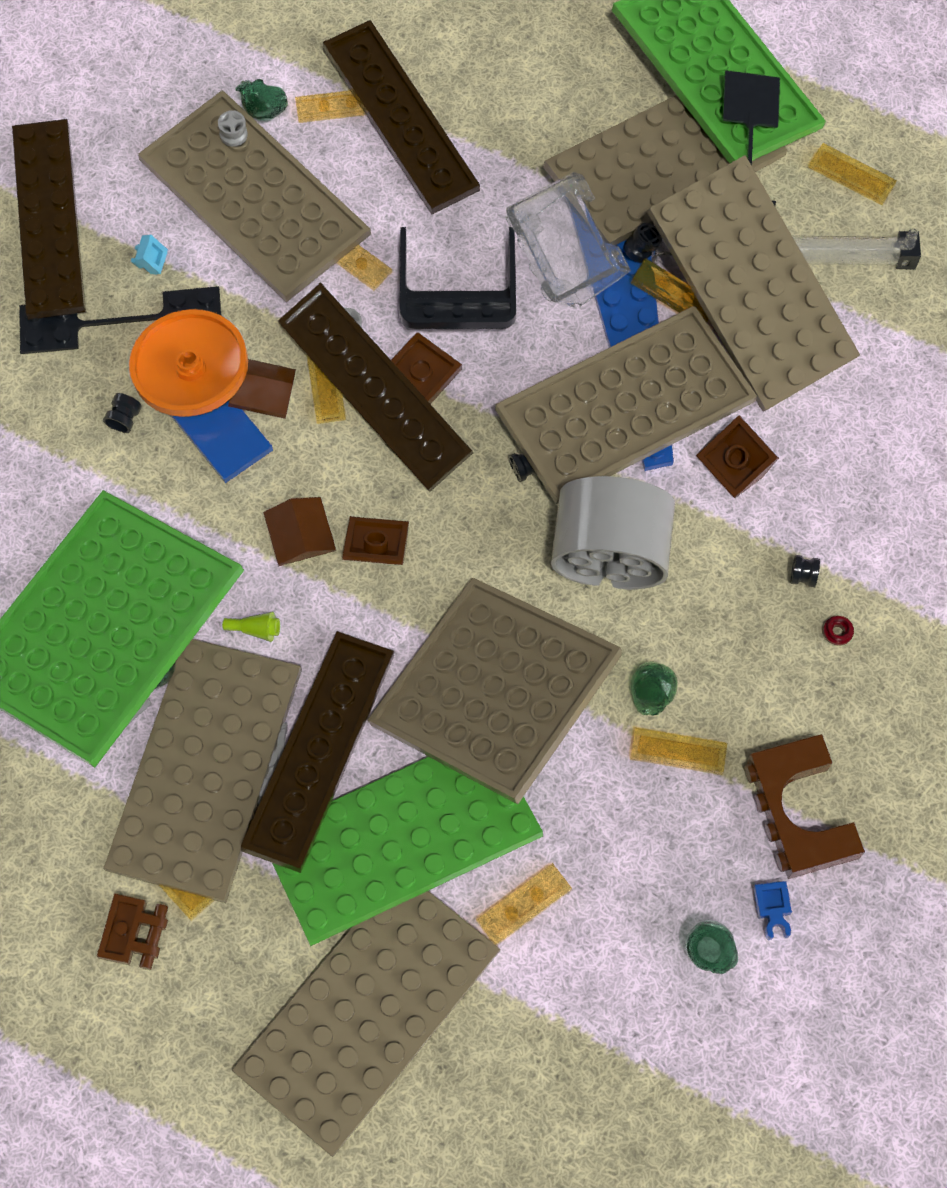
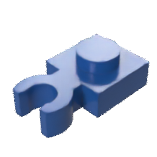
M787 882L754 885L753 890L758 919L768 918V924L765 928L767 940L774 938L773 927H780L783 930L784 938H789L791 927L783 917L792 913Z

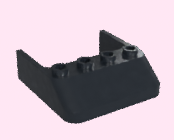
M400 227V320L402 324L410 329H506L511 327L516 321L515 227H509V286L502 291L410 290L407 287L406 227Z

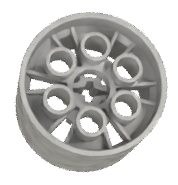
M595 476L580 478L566 483L561 488L551 561L553 570L564 578L585 585L599 586L604 577L611 580L614 588L625 590L646 589L662 584L666 581L669 570L675 512L674 498L668 492L655 485L622 477Z

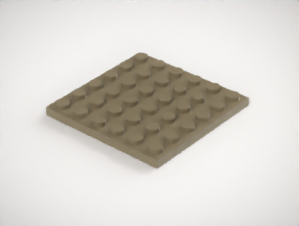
M472 578L368 718V722L374 728L506 799L519 804L621 658L623 652L621 647Z

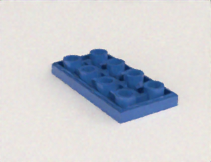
M229 400L222 406L201 415L185 417L170 415L224 483H227L273 451L272 445L242 409L228 406Z

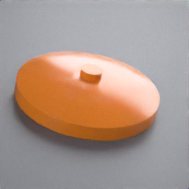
M198 309L173 312L154 321L137 338L129 360L130 376L139 396L155 410L181 417L201 415L225 404L241 387L248 369V353L245 342L235 325L219 314Z

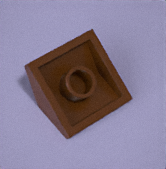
M248 359L245 379L236 394L229 400L228 406L286 419L296 369Z
M740 415L696 455L734 498L761 480L779 459Z
M321 497L291 498L263 512L278 567L336 551Z
M350 516L342 560L403 565L406 556L409 521Z

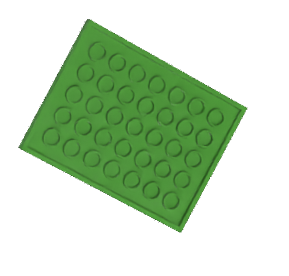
M102 490L0 619V710L95 768L243 573L244 569L241 564Z

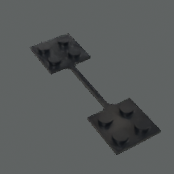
M725 70L723 121L742 123L747 127V159L752 166L753 128L756 126L778 128L780 77Z
M220 287L162 291L163 309L157 314L86 321L79 319L77 313L28 320L25 304L19 305L20 354L79 349L78 332L82 327L153 321L167 314L189 309L206 310L222 316Z

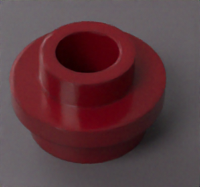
M833 616L826 621L823 627V634L829 643L842 646L851 641L854 635V627L848 618ZM833 628H841L844 634L841 636L836 635L833 632Z

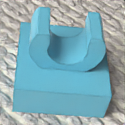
M151 234L142 235L140 244L135 246L137 251L136 257L132 258L131 262L140 269H146L150 274H161L168 249Z

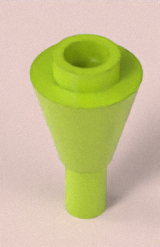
M274 612L244 617L243 619L224 618L222 627L223 630L242 631V633L272 642L274 636H278L280 633V619L276 618Z

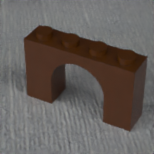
M822 734L750 755L747 761L748 765H745L746 777L749 783L755 784L758 794H755V802L759 812H765L768 821L765 824V830L769 841H775L779 852L775 854V858L780 872L785 871L787 878L791 879L861 858L865 850L854 822L824 831H807L793 824L785 814L782 806V792L789 783L826 772L832 765V760Z

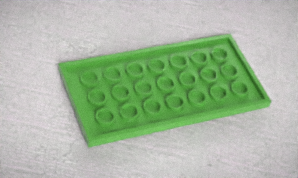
M620 0L613 3L612 12L729 163L744 155L747 157L748 130L742 123L723 121L725 70L780 77L778 128L756 126L753 128L752 161L824 127L826 120L730 0Z
M427 757L333 800L301 873L274 863L272 864L310 946L533 842L543 837V831L524 796L519 804H516L438 761Z

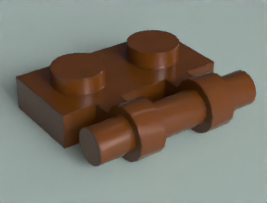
M114 894L97 953L98 959L130 966L133 953L140 954L142 957L139 968L151 970L154 958L158 959L160 948L158 944L162 930H166L168 920L165 918L168 906L156 904L153 915L145 914L146 900ZM141 925L150 927L146 943L137 942Z

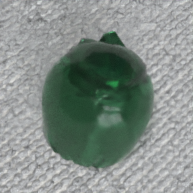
M257 79L253 82L242 80L241 84L235 88L236 91L241 93V102L245 111L258 122L272 120L280 115L288 106L284 90L277 86L266 85L262 79Z
M649 661L640 665L634 672L630 680V690L634 705L640 714L659 715L674 700L678 680L675 672L670 667L656 661Z
M708 919L697 923L687 934L684 942L685 951L697 968L711 971L715 974H725L737 965L738 951L734 936L725 925L716 920Z

